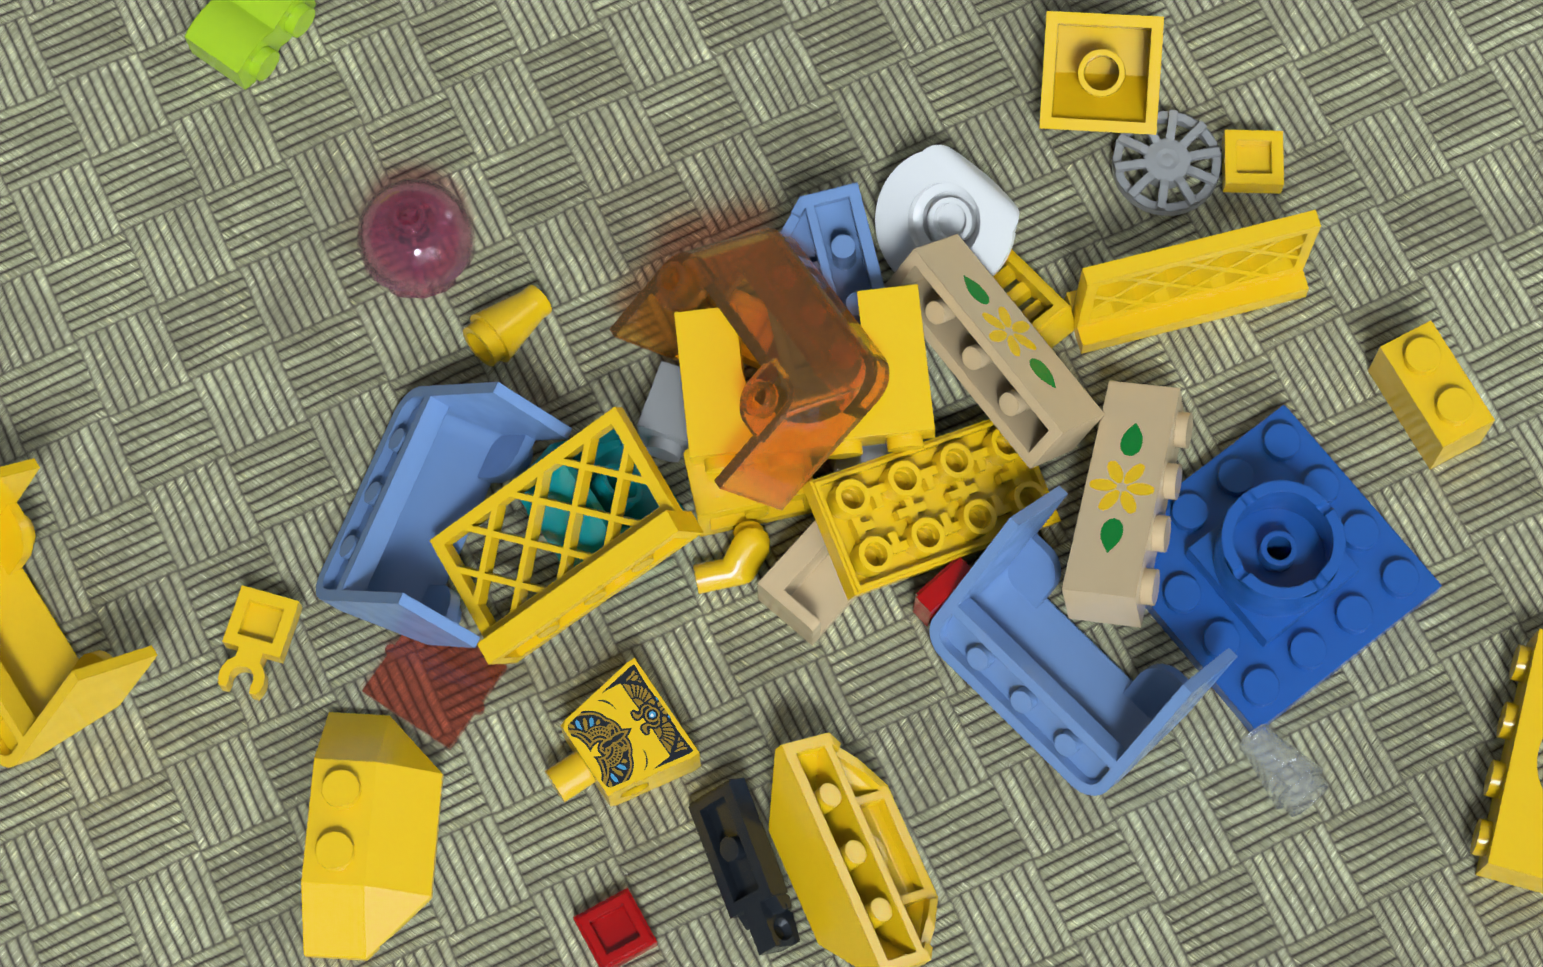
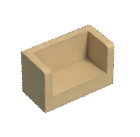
M816 520L757 583L758 600L812 646L855 599L847 600Z

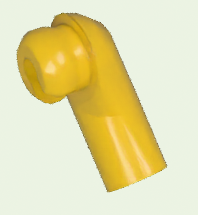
M753 520L739 523L733 531L735 537L723 559L693 565L698 594L745 585L755 579L770 549V538L760 523Z

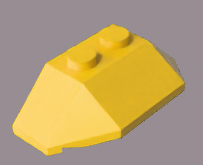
M328 713L314 757L301 878L303 950L305 957L368 961L380 949L381 945L397 933L433 898L444 776L390 715Z
M829 732L781 744L775 749L768 831L817 943L855 967H918L931 961L933 947L930 943L935 929L938 895L888 785L861 760L840 748L841 742Z

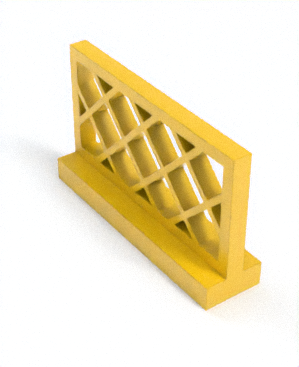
M1316 209L1082 268L1077 290L1066 292L1065 301L1072 309L1074 333L1080 353L1083 354L1306 297L1309 286L1303 269L1321 228Z
M615 406L429 541L484 638L477 645L488 665L518 663L701 535L703 530L692 511H683L623 407ZM612 429H615L624 445L619 470L594 464L599 439ZM582 452L581 461L572 459ZM634 464L641 475L633 473ZM562 465L579 469L572 504L547 498L552 473ZM592 472L617 478L610 513L585 507ZM631 481L646 484L659 505L656 510L641 520L624 516ZM534 485H536L534 495L525 493ZM515 499L532 502L525 537L501 531L506 506ZM546 506L570 511L563 546L539 540ZM584 515L608 520L604 546L595 553L577 550ZM489 519L488 527L479 526ZM622 524L632 526L620 534ZM469 532L486 536L479 569L465 566L453 546L455 542ZM500 539L523 545L517 579L493 573ZM537 548L561 554L557 579L548 586L530 582ZM575 558L583 559L581 563L573 568ZM471 576L477 578L476 585L473 582ZM491 581L515 587L510 613L497 622L486 605ZM528 591L537 593L527 600Z

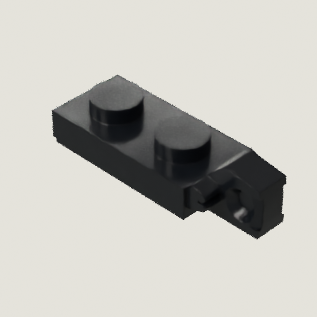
M745 778L729 779L691 802L688 808L730 919L739 918L744 928L750 930L759 955L781 952L800 942L793 913L788 910L791 908L790 896L786 894L788 890Z

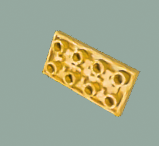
M990 419L924 441V448L893 452L814 479L802 486L847 600L949 564L956 558H965L984 551L1011 516L1049 492L1039 466L1030 469ZM1057 509L1040 530L1061 521Z

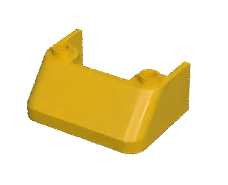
M35 458L0 467V765L6 768L36 759L116 709L158 656L153 646L150 645L116 657H112L109 653L102 650L84 654L80 659L77 657L23 569V566L32 554L36 534L32 521L23 513L17 502L40 469Z

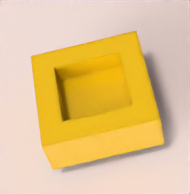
M1224 130L1222 136L1223 192L1281 194L1284 187L1283 131Z

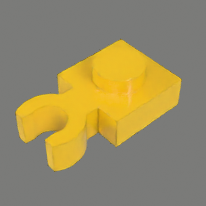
M241 585L222 640L226 648L237 651L236 656L228 659L219 671L218 684L223 691L230 692L235 677L247 672L253 675V682L249 689L250 696L258 701L263 698L268 688V676L264 670L266 660L284 664L303 608L300 601Z

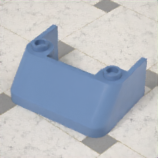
M499 382L418 386L412 389L396 407L323 565L316 584L317 597L342 612L426 645L476 648L480 637L459 625L462 615L460 596L456 591L446 586L449 575L429 540L482 503L491 483H504L525 472L533 457L532 446L535 440L568 439L572 428ZM468 534L453 544L458 555Z
M1057 486L1008 519L933 617L930 623L929 634L931 643L938 655L1073 788L1083 794L1097 796L1107 792L1147 755L1193 709L1238 656L1228 648L1190 679L1170 665L1154 664L1142 671L1132 681L1048 599V596L1060 581L1061 564L1055 551L1037 533L1068 494L1061 486Z

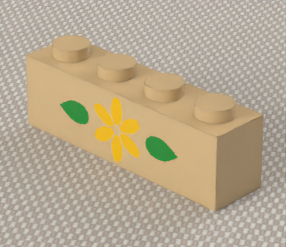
M958 234L914 248L884 285L885 288L918 284L924 338L1030 469L1072 451L1105 415Z
M1109 381L1102 409L1105 415L1099 422L1062 585V593L1069 619L1141 628L1146 605L1155 606L1158 598L1160 571L1159 569H1154L1157 552L1166 553L1169 546L1171 518L1170 516H1165L1168 499L1177 500L1180 494L1182 465L1176 464L1179 448H1189L1193 428L1192 413L1184 412L1180 388Z

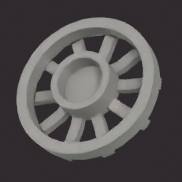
M1177 110L1158 111L1157 124H1167L1166 138L1160 139L1158 133L1156 135L1146 134L1151 142V145L1147 146L1131 138L1134 135L1133 133H1121L1116 140L1113 150L1112 174L1119 191L1131 204L1151 214L1175 216L1196 209L1211 196L1221 173V151L1217 141L1204 122H1199L1193 117L1179 113ZM1176 125L1190 130L1180 142L1174 140ZM1197 137L1201 139L1207 148L1191 152L1187 150V147ZM1126 146L1144 155V159L1121 162L1124 147ZM1211 159V174L1191 166L1190 163L1197 160ZM1142 169L1144 176L1132 187L1125 178L1124 172ZM1187 175L1206 183L1202 190L1195 195L1185 180ZM1151 184L1159 188L1158 201H1152L1140 193ZM1178 187L1185 200L1167 203L1168 189Z

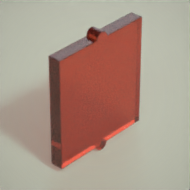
M401 635L395 645L389 644L386 646V658L362 692L451 750L475 714L482 715L485 712L483 703L508 668L505 664L488 665L477 646L476 648L426 645Z

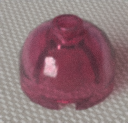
M405 178L387 184L369 198L359 216L357 247L367 274L380 285L389 288L390 293L401 298L425 299L446 292L456 284L455 278L463 272L466 265L469 267L474 258L475 233L466 207L448 187L432 180Z

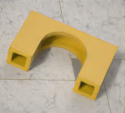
M918 284L857 291L864 350V366L860 381L852 395L840 407L826 415L810 419H794L779 415L762 405L748 388L744 373L739 318L735 305L674 312L689 456L693 465H704L706 473H725L740 470L742 468L741 460L765 458L766 466H786L802 462V453L826 451L827 459H847L863 455L862 446L887 444L888 452L914 451L924 448L923 439L935 438V425Z
M1539 629L1526 646L1518 644L1512 659L1509 679L1517 681L1518 684L1514 702L1506 701L1499 717L1496 737L1505 739L1501 760L1493 759L1486 775L1483 795L1492 797L1488 819L1480 818L1476 824L1470 854L1479 856L1475 875L1543 894V789L1537 770L1538 751L1543 740V629Z

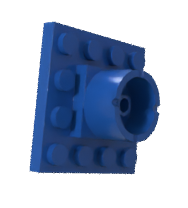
M1283 405L1181 483L1180 494L1177 500L1168 499L1165 516H1170L1171 518L1169 546L1166 553L1157 552L1154 569H1159L1160 571L1158 598L1155 606L1146 605L1145 608L1198 671L1228 648L1238 656L1213 684L1212 688L1254 737L1435 595L1442 585L1291 411ZM1270 555H1273L1280 560L1274 559Z

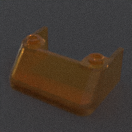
M763 228L673 255L657 271L609 330L616 338L677 361L679 354L674 312L717 307L720 309L761 367L745 385L739 404L741 418L753 436L714 481L719 489L783 510L883 396L889 382V366L883 354L795 239L775 229Z

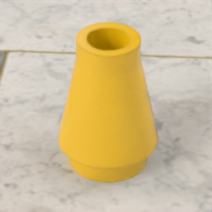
M529 285L521 292L471 315L470 324L463 329V335L473 353L486 365L494 366L499 361L509 362L539 323L552 312V307L540 289L534 285Z

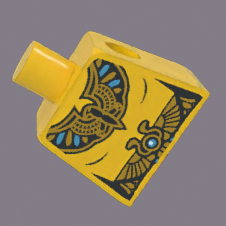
M633 658L561 724L562 733L573 753L544 772L564 802L595 783L607 803L612 807L697 770L701 767L699 751L636 659Z

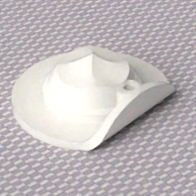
M932 145L904 160L885 181L876 205V236L881 252L894 272H896L914 248L958 234L989 273L994 276L1006 262L1014 244L1015 231L1019 220V209L990 177L965 157L948 146Z

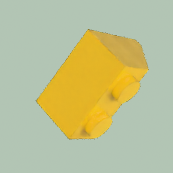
M1047 11L1039 128L1156 135L1164 17Z

